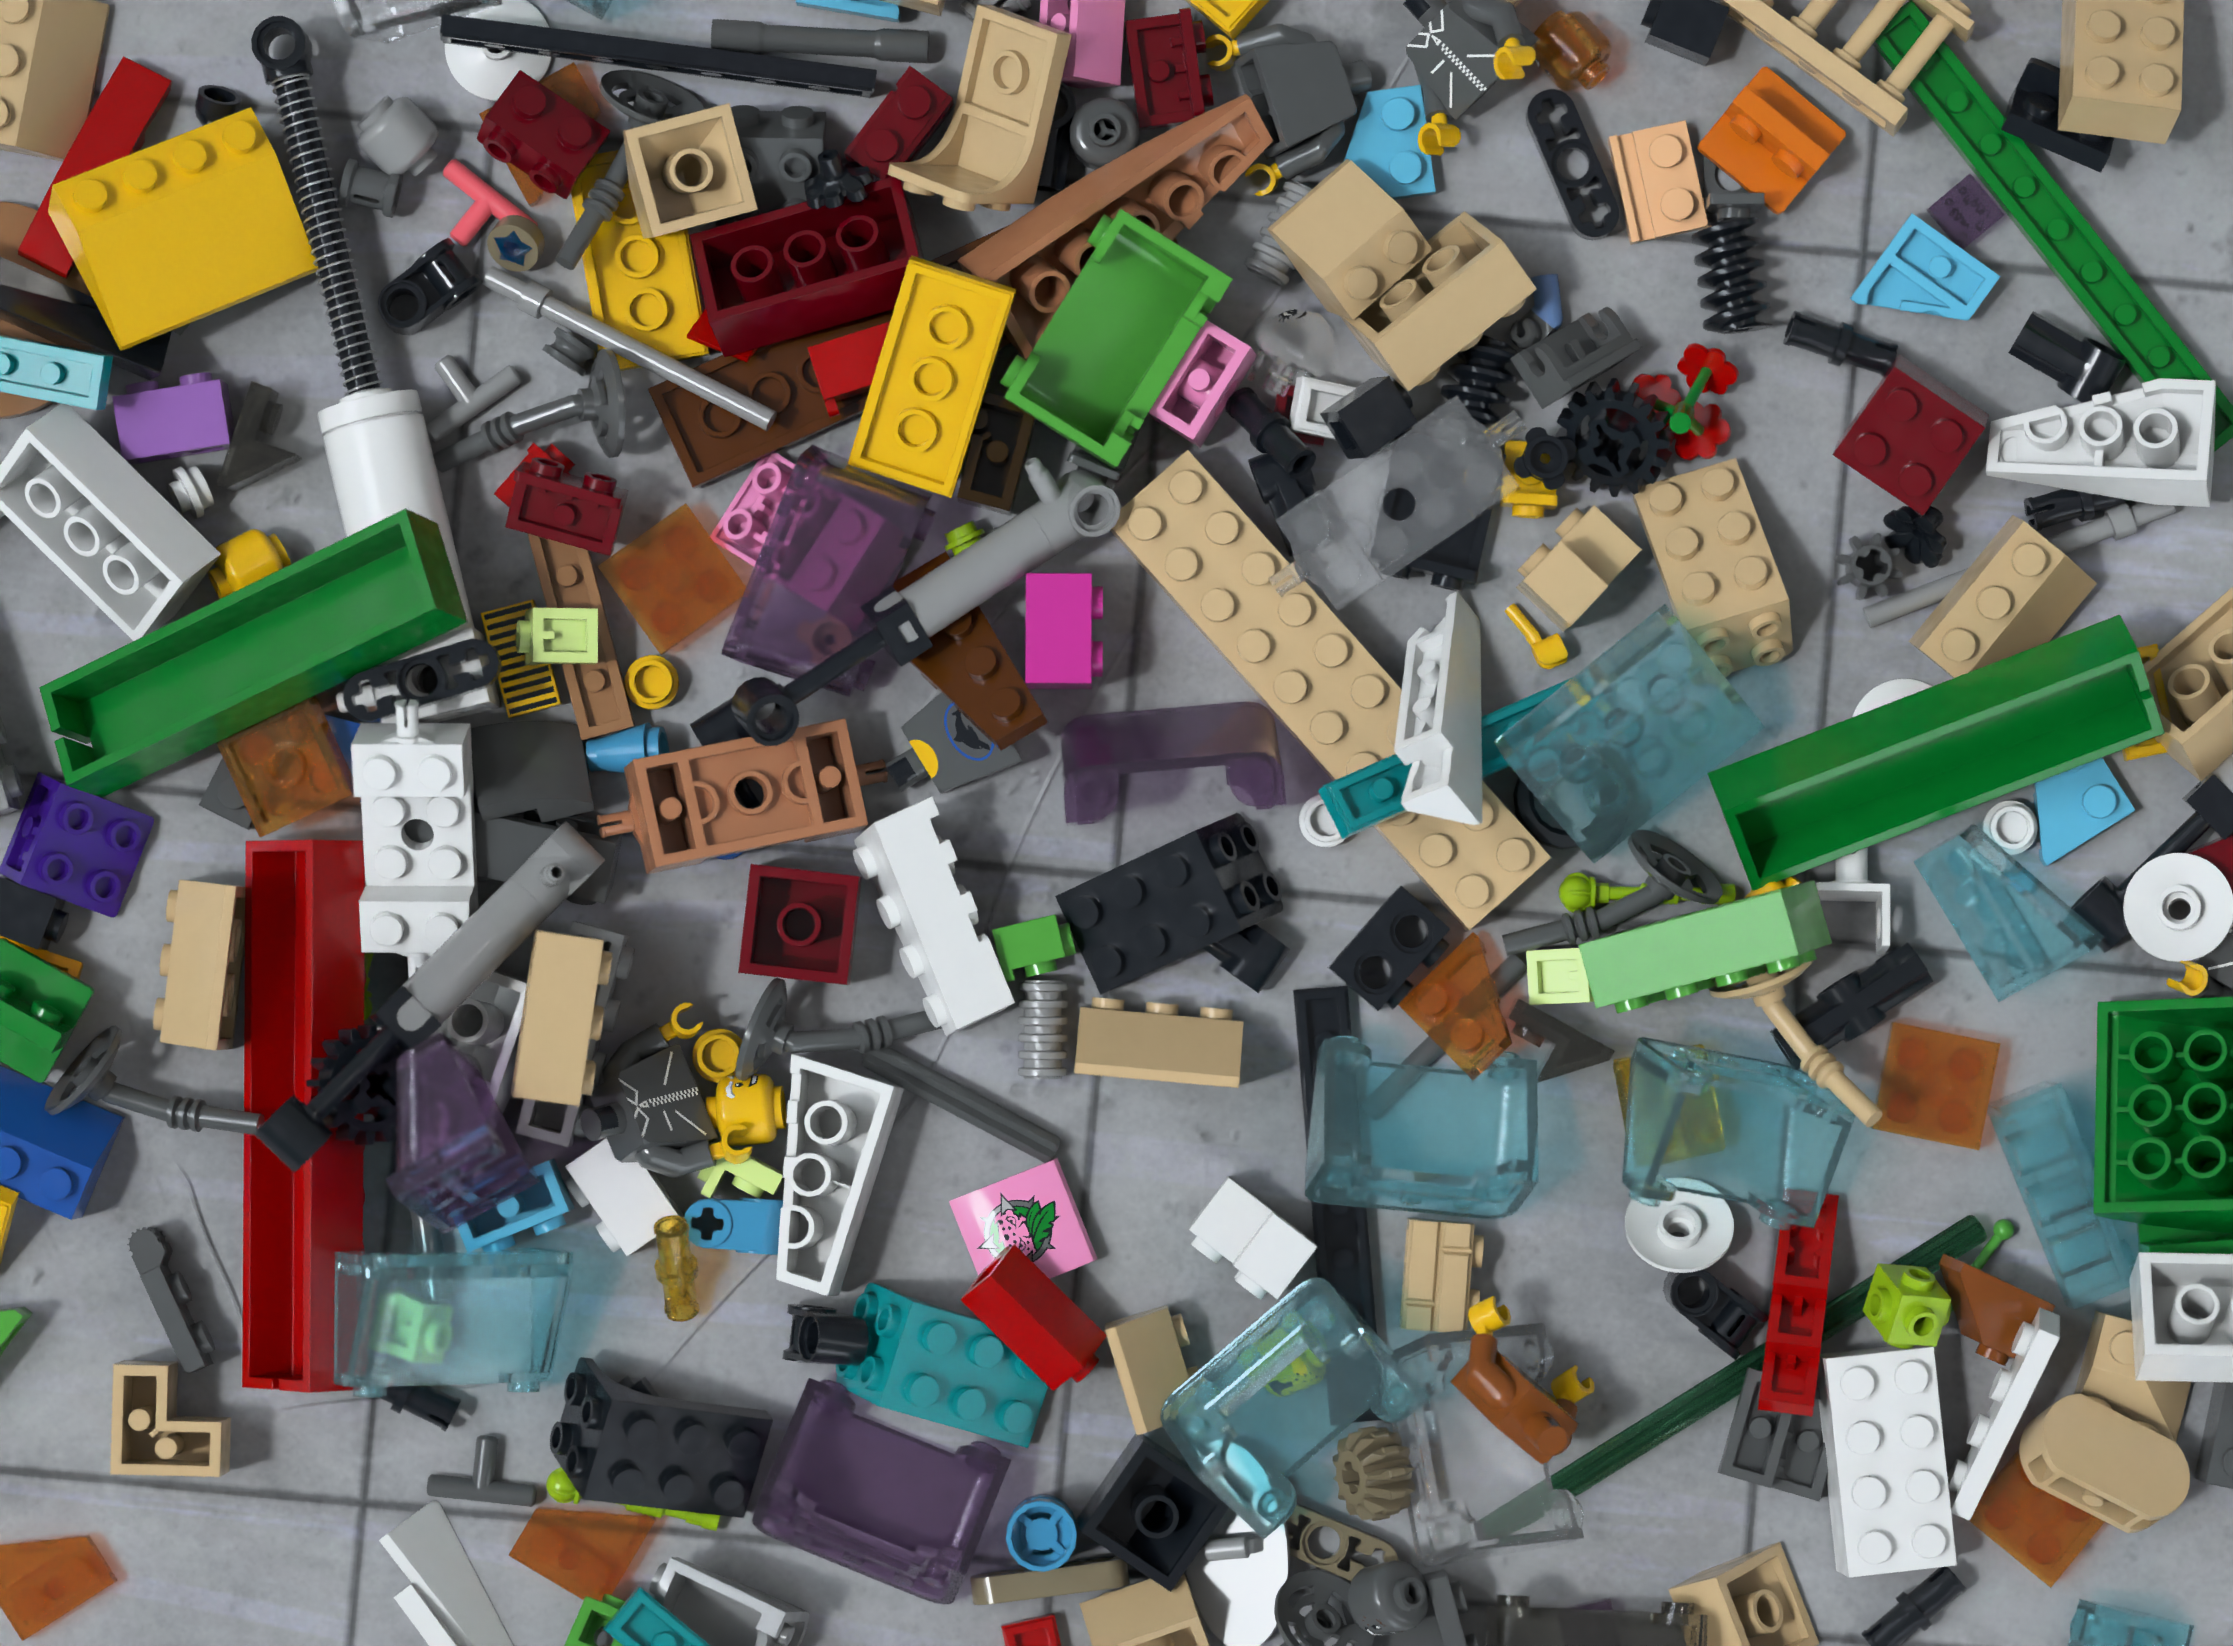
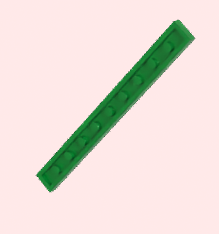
M1910 0L1899 9L1873 43V46L1892 70L1895 69L1926 29L1929 21L1914 2ZM1943 41L1907 89L2112 348L2126 359L2127 367L2141 384L2159 378L2212 380L2024 141L2001 130L2004 116L1945 41ZM2217 385L2214 452L2233 438V405Z

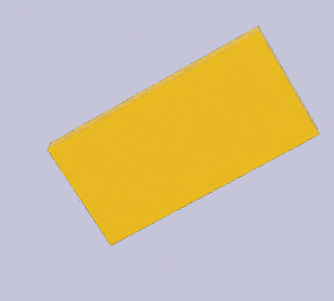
M619 150L596 154L578 178L571 192L576 223L585 210L582 206L583 201L589 198L588 194L592 188H595L596 180L599 178L604 179ZM627 180L622 190L625 194L622 202H618L619 207L615 212H612L613 217L609 222L603 221L582 255L592 317L677 361L710 356L709 347L687 338V333L703 313L688 228L643 239L629 188V181ZM597 344V346H598V351H599L600 349H606V348L600 346L599 344ZM614 353L620 371L641 368V366Z
M910 257L848 465L952 498L1017 289L922 258Z

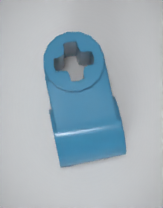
M739 1198V1200L700 1199L691 1204L685 1212L683 1219L684 1233L689 1241L702 1248L736 1250L738 1253L778 1255L781 1208H783V1200ZM707 1207L713 1208L714 1217L723 1219L724 1224L723 1229H715L712 1238L709 1239L701 1238V1229L692 1227L691 1222L693 1217H701L703 1208Z

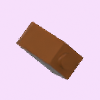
M1943 1254L1939 1262L1961 1334L1979 1342L1975 1353L2003 1366H2006L2009 1357L2015 1358L2016 1356L2015 1353L2011 1352L2021 1324L2023 1322L2032 1324L2039 1307L2053 1312L2056 1306L1948 1255Z

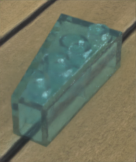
M2042 1081L1984 1105L2065 1305L2069 1308L2077 1309L2129 1288V1279L2136 1260L2125 1239L2119 1241L2112 1223L2114 1219L2098 1217L2093 1213V1169L2095 1160L2086 1140L2080 1136L2074 1120V1108L2062 1084L2059 1082Z

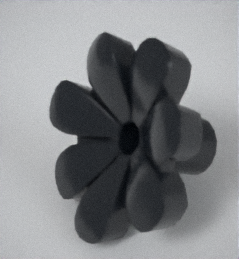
M835 149L825 150L818 155L820 174L808 179L804 184L806 202L810 208L819 209L825 204L827 208L839 207L844 203V196L852 202H860L867 197L868 194L863 185L870 184L874 180L867 166L860 167L857 162H849L842 165L839 152Z
M1902 506L1898 510H1892L1883 518L1884 524L1893 530L1884 538L1886 545L1890 549L1905 547V558L1915 565L1922 561L1926 567H1936L1942 559V553L1947 546L1946 538L1936 530L1944 520L1942 513L1932 506L1928 508L1923 516L1916 513L1909 506Z

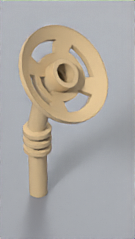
M1813 961L1768 974L1766 964H1764L1767 973L1744 980L1747 982L1740 987L1735 986L1744 981L1722 987H1717L1716 984V986L1708 988L1710 995L1715 998H1753L1755 1006L1762 1007L1764 1013L1801 1060L1800 1068L1805 1073H1808V1076L1813 1081H1816V1084L1821 1089L1828 1088L1866 1127H1871L1880 1120L1883 1112L1843 1073L1844 1065L1840 1061H1836V1057L1832 1053H1828V1049L1824 1045L1817 1046L1782 1001L1786 997L1783 986L1800 976Z

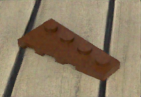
M945 551L884 587L877 595L891 586L897 592H900L949 560V555ZM979 606L931 636L929 639L933 646L909 661L936 690L941 691L954 704L956 709L1001 751L1048 723ZM863 615L862 620L871 627L865 615Z

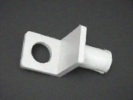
M1867 847L1853 852V854L1835 859V880L1831 882H1817L1816 887L1820 901L1876 902V954H1885L1890 947V884L1873 883L1868 880Z

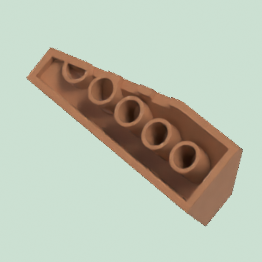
M1246 94L1186 121L1096 169L1047 199L957 261L965 273L1017 289L1004 334L1022 358L1026 360L1096 248L1089 244L1087 240L1103 214L1114 219L1117 212L1122 209L1168 239L1173 240L1185 227L1188 230L1192 228L1204 215L1201 209L1219 190L1225 192L1273 142V139L1251 98Z

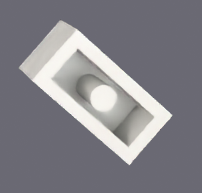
M607 1138L565 1166L571 1177L564 1181L566 1186L582 1208L590 1203L597 1212L602 1222L595 1227L612 1252H616L621 1248L625 1255L629 1256L684 1218V1215L653 1171L642 1168L638 1162L621 1163L615 1159Z

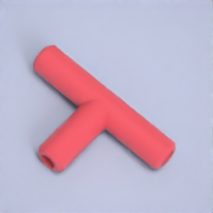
M452 159L444 168L443 176L474 200V203L450 232V237L461 246L465 247L471 242L491 215L495 216L498 220L506 216L518 215L531 220L537 225L535 220L457 159Z

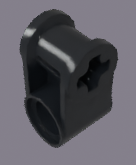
M450 238L442 240L426 251L409 269L387 284L381 291L378 299V310L386 325L393 332L401 335H413L421 331L445 311L452 309L468 298L483 283L482 278L478 274L472 275L453 252L455 244ZM440 266L445 267L448 273L455 280L454 283L449 281V279L440 269ZM401 295L414 296L419 301V308L412 318L400 321L390 315V307L395 298Z
M1703 1269L1689 1273L1669 1272L1664 1281L1663 1292L1666 1301L1672 1308L1699 1328L1698 1331L1734 1360H1737L1741 1355L1738 1348L1758 1323L1765 1324L1769 1319L1765 1313L1733 1288H1727ZM1698 1276L1704 1285V1293L1701 1299L1691 1305L1682 1304L1678 1297L1680 1283L1687 1277Z
M788 1304L787 1313L792 1315L789 1348L783 1350L782 1359L805 1363L857 1366L864 1361L869 1345V1333L863 1318L837 1312L835 1308Z

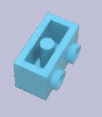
M555 1158L447 1202L467 1253L482 1247L485 1257L516 1245L512 1234L533 1227L535 1235L538 1236L567 1224L563 1214L575 1209Z

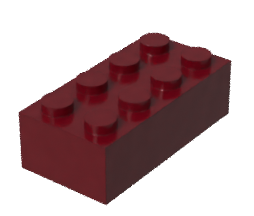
M892 176L863 185L868 195L860 202H852L844 196V203L841 206L827 208L825 204L819 209H812L807 205V202H802L691 234V243L709 323L724 357L894 309L910 257L915 256L924 259L913 211L903 189L902 181Z

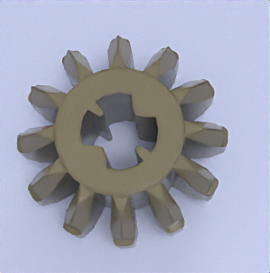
M1376 1426L1360 1428L1358 1432L1349 1433L1348 1437L1338 1440V1454L1332 1458L1336 1467V1476L1333 1479L1338 1482L1339 1500H1346V1509L1350 1515H1358L1361 1520L1372 1519V1521L1388 1519L1390 1515L1398 1514L1400 1510L1410 1507V1493L1416 1491V1486L1412 1480V1471L1415 1467L1410 1465L1409 1447L1402 1446V1439L1398 1432H1389L1386 1427L1376 1428Z

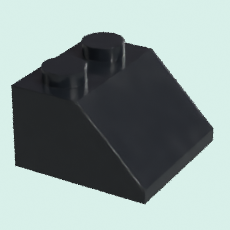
M1135 1433L1076 1521L1082 1533L1171 1592L1233 1501L1184 1461L1144 1434L1136 1435Z

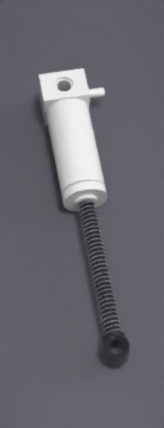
M271 16L263 20L255 28L251 38L252 51L256 59L261 63L266 85L275 86L272 90V93L277 95L274 102L280 106L277 110V113L282 115L279 123L285 127L282 130V133L287 136L284 143L289 145L286 153L292 157L289 160V163L294 165L291 173L297 177L294 180V184L299 186L296 194L301 196L299 204L304 207L301 214L306 216L303 224L309 228L306 231V234L311 236L308 244L313 246L311 255L316 257L313 264L318 266L316 275L321 278L318 285L323 287L320 295L326 299L323 302V305L328 307L325 315L330 317L328 325L333 328L330 335L335 337L332 345L338 349L335 353V356L340 357L337 365L342 367L343 371L340 373V376L345 378L342 386L347 388L346 397L340 399L339 404L327 407L317 413L345 535L348 537L405 508L438 523L468 621L373 668L467 639L485 641L484 634L474 628L418 391L412 389L392 391V388L380 387V383L383 381L378 380L377 373H380V370H376L375 363L378 360L373 359L372 353L375 350H371L370 346L373 340H369L367 334L371 330H366L365 323L368 320L363 317V313L366 310L361 309L360 303L363 302V299H359L358 292L361 289L356 288L355 283L358 282V279H354L353 275L356 269H352L350 263L354 259H349L348 252L351 249H347L346 242L349 239L344 238L343 232L346 231V228H342L341 225L344 219L339 217L338 212L341 211V208H337L336 204L339 198L334 196V191L337 188H332L331 182L334 178H330L329 171L332 168L327 167L326 161L330 158L325 157L324 154L327 148L322 146L321 141L325 138L320 137L319 131L322 128L317 125V121L320 118L315 116L314 111L317 110V107H313L312 104L315 97L310 96L312 87H308L307 83L310 76L313 75L311 41L304 30L293 19L285 16ZM280 35L293 36L295 48L289 57L279 60L270 57L269 47L276 37ZM471 649L467 652L468 661L453 667L449 665V655L440 658L439 661L448 673V690L458 686L453 675L470 672L475 677V680L482 678V668L490 664L489 657L480 656L475 649ZM425 664L418 665L409 672L407 686L414 695L420 697L429 695L425 692L423 680L425 674L433 669L431 666ZM397 672L387 675L392 684L391 686L382 689H375L371 685L362 686L363 693L355 697L356 704L367 707L376 706L377 708L376 701L379 698L392 694L396 696V701L404 700L396 685ZM494 682L487 688L418 709L419 723H439L501 708L496 684ZM343 691L338 692L336 701L339 711L347 713L348 710L343 701ZM396 716L381 720V723H396Z

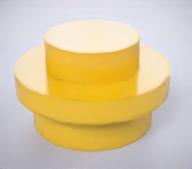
M647 655L637 659L630 665L625 675L627 695L636 705L644 709L655 710L667 706L675 698L679 689V676L675 667L668 660L660 656Z
M722 1028L712 1029L702 1034L696 1041L692 1052V1060L697 1072L706 1080L718 1083L723 1077L735 1076L736 1062L742 1039L736 1033Z

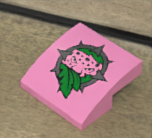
M1058 1158L949 1201L978 1275L987 1265L993 1262L1008 1245L1011 1247L1014 1244L1049 1279L1098 1259Z

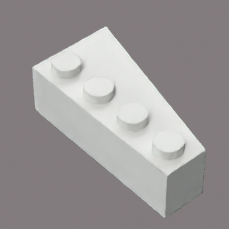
M930 797L874 822L854 839L857 849L853 850V857L861 875L866 880L872 878L881 897L876 900V905L884 924L889 929L895 927L904 946L900 948L899 953L907 973L911 978L918 977L927 995V997L923 998V1006L929 1020L934 1027L938 1028L941 1026L945 1035L949 1036L1003 1011L1015 1002L989 937L984 933L978 936L975 933L973 926L978 924L979 921L978 909L971 892L966 890L963 885H956L953 878L955 874L954 862L958 859L950 839L942 840L935 833L930 819L940 814L933 797Z
M791 1054L790 1074H792L790 1101H788L787 1108L788 1137L783 1167V1178L785 1180L783 1208H781L776 1280L825 1296H839L904 1088L805 1056Z

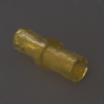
M676 1215L665 1216L659 1219L653 1227L654 1234H656L659 1256L654 1265L655 1275L663 1287L664 1312L667 1314V1318L672 1321L683 1322L693 1319L700 1310L695 1288V1279L699 1273L697 1258L691 1253L688 1233L689 1224L686 1219Z

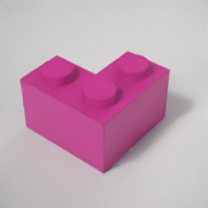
M1026 573L1025 684L1028 689H1092V677H1103V641H1092V619H1103V586H1092V573Z

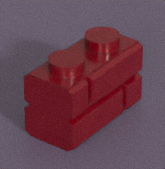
M911 66L908 67L896 83L897 90L889 92L844 151L847 161L857 162L860 167L867 166L874 177L873 181L892 177L887 174L890 162H913L955 107L954 100L949 94Z

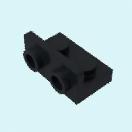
M2030 58L2009 99L2001 130L2101 173L2110 156L2114 138L2058 130L2060 68L2037 58Z

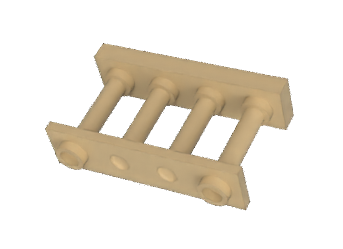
M1720 0L1721 5L1730 8L1727 16L1893 137L1907 120L1908 108L1902 104L1905 100V97L1902 95L1950 32L1966 43L1973 34L1975 24L1969 18L1971 15L1970 9L1960 0H1912L1920 10L1933 20L1885 81L1879 79L1874 84L1858 72L1862 68L1859 61L1906 0H1879L1843 48L1836 47L1833 52L1815 41L1818 36L1815 30L1838 0H1811L1799 17L1792 16L1789 21L1772 9L1775 4L1773 0Z

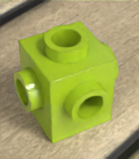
M1877 1263L1862 1311L1882 1335L1883 1340L1894 1347L1901 1349H1910L1914 1345L1936 1347L1942 1327L1948 1323L1950 1318L1951 1298L1938 1283L1934 1274L1926 1267Z

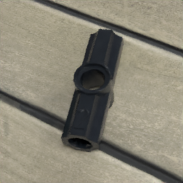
M1906 942L1877 959L1875 963L1860 973L1857 970L1853 971L1827 987L1816 996L1817 1001L1795 1014L1794 1017L1817 1046L1824 1045L1829 1050L1842 1040L1848 1042L1878 1024L1887 1016L1885 1012L1933 982V979L1918 954ZM1775 1027L1770 1031L1771 1035L1794 1070H1798L1801 1060Z

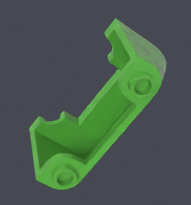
M1122 209L1117 212L1114 219L1103 214L1087 240L1089 244L1096 248L1028 358L1025 360L1016 355L1000 381L1001 384L1009 388L1003 397L1004 399L1111 468H1116L1131 445L1130 442L1134 437V432L1138 431L1156 399L1198 331L1208 319L1206 317L1207 314H1210L1216 303H1219L1233 280L1228 275Z

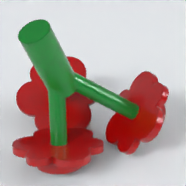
M1693 343L1686 347L1683 354L1684 357L1677 364L1678 370L1682 374L1687 375L1686 382L1690 387L1684 401H1681L1680 393L1671 388L1670 377L1664 374H1658L1655 377L1648 374H1640L1633 380L1632 384L1634 382L1639 384L1638 397L1643 400L1652 394L1658 397L1652 408L1655 413L1669 411L1671 418H1669L1666 426L1662 429L1670 425V431L1675 432L1674 439L1677 440L1675 451L1680 458L1692 460L1700 455L1704 459H1711L1717 453V445L1724 444L1730 438L1731 427L1726 420L1721 418L1722 410L1716 404H1708L1703 407L1697 400L1701 393L1708 392L1709 390L1718 395L1725 394L1729 385L1734 384L1738 379L1739 371L1735 365L1726 361V355L1722 350L1718 348L1707 349L1703 345Z

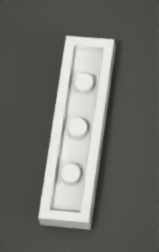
M2039 1307L2032 1324L2027 1322L2021 1324L2011 1352L2016 1354L2009 1370L2000 1368L1992 1383L1989 1398L1994 1401L1987 1416L1980 1413L1976 1416L1967 1437V1444L1971 1445V1448L1965 1460L1956 1459L1948 1473L1952 1514L1970 1521L2060 1338L2059 1315Z

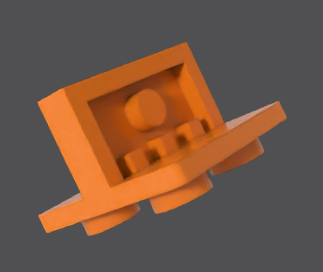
M1762 67L1700 141L1697 149L1749 193H1765L1764 205L1774 214L1780 215L1845 138L1846 132L1771 69Z

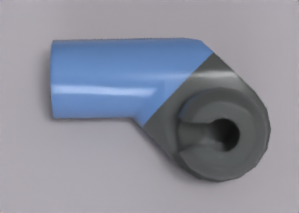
M1558 274L1540 275L1531 278L1532 283L1537 288L1533 292L1534 306L1520 320H1516L1510 329L1511 339L1518 347L1527 349L1555 333L1561 327L1563 313Z

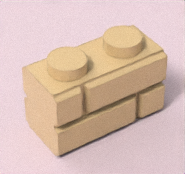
M1407 1218L1399 1322L1401 1329L1467 1334V1322H1470L1468 1310L1474 1304L1480 1302V1290L1470 1289L1471 1268L1482 1267L1484 1235H1474L1475 1224L1460 1221Z

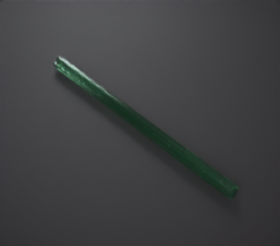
M1967 1215L1891 1264L1926 1267L1933 1274L1940 1269L1939 1262L1943 1254L1957 1259L1983 1243L1987 1239V1234L1975 1216ZM1874 1274L1826 1304L1822 1343L1866 1316L1862 1310ZM1766 1342L1474 1523L1471 1527V1532L1479 1546L1484 1551H1490L1738 1396L1742 1389L1747 1368L1763 1370Z

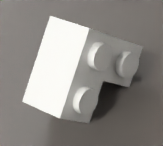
M1227 1176L1188 1227L1196 1235L1191 1245L1216 1264L1222 1256L1228 1259L1239 1270L1234 1276L1235 1281L1260 1300H1262L1267 1292L1278 1299L1317 1248V1245L1310 1238L1229 1176Z

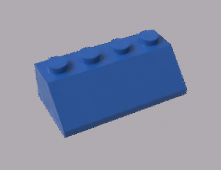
M0 1065V1185L18 1192V1198L70 1220L83 1217L125 1117L85 1100L80 1101L63 1112L50 1115L45 1111V1103L54 1087L45 1083H38L19 1072Z

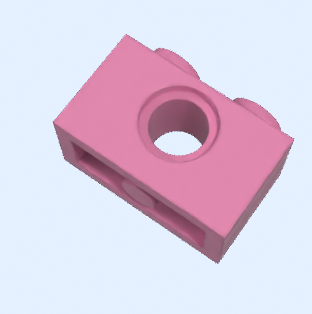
M1206 320L1148 413L1155 421L1201 448L1226 408L1228 399L1237 390L1257 358L1256 353L1251 346Z

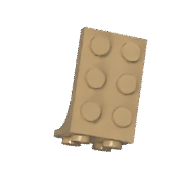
M977 4L956 104L945 135L929 154L917 161L890 162L887 174L903 180L904 190L927 196H933L935 193L944 196L943 205L961 211H974L976 204L998 211H1010L1011 204H1034L1072 34L993 5Z
M1730 459L1663 479L1653 484L1643 485L1639 493L1633 494L1636 509L1674 612L1682 642L1686 672L1690 682L1719 681L1729 676L1732 672L1755 665L1769 666L1789 655L1793 651L1789 598L1737 459Z

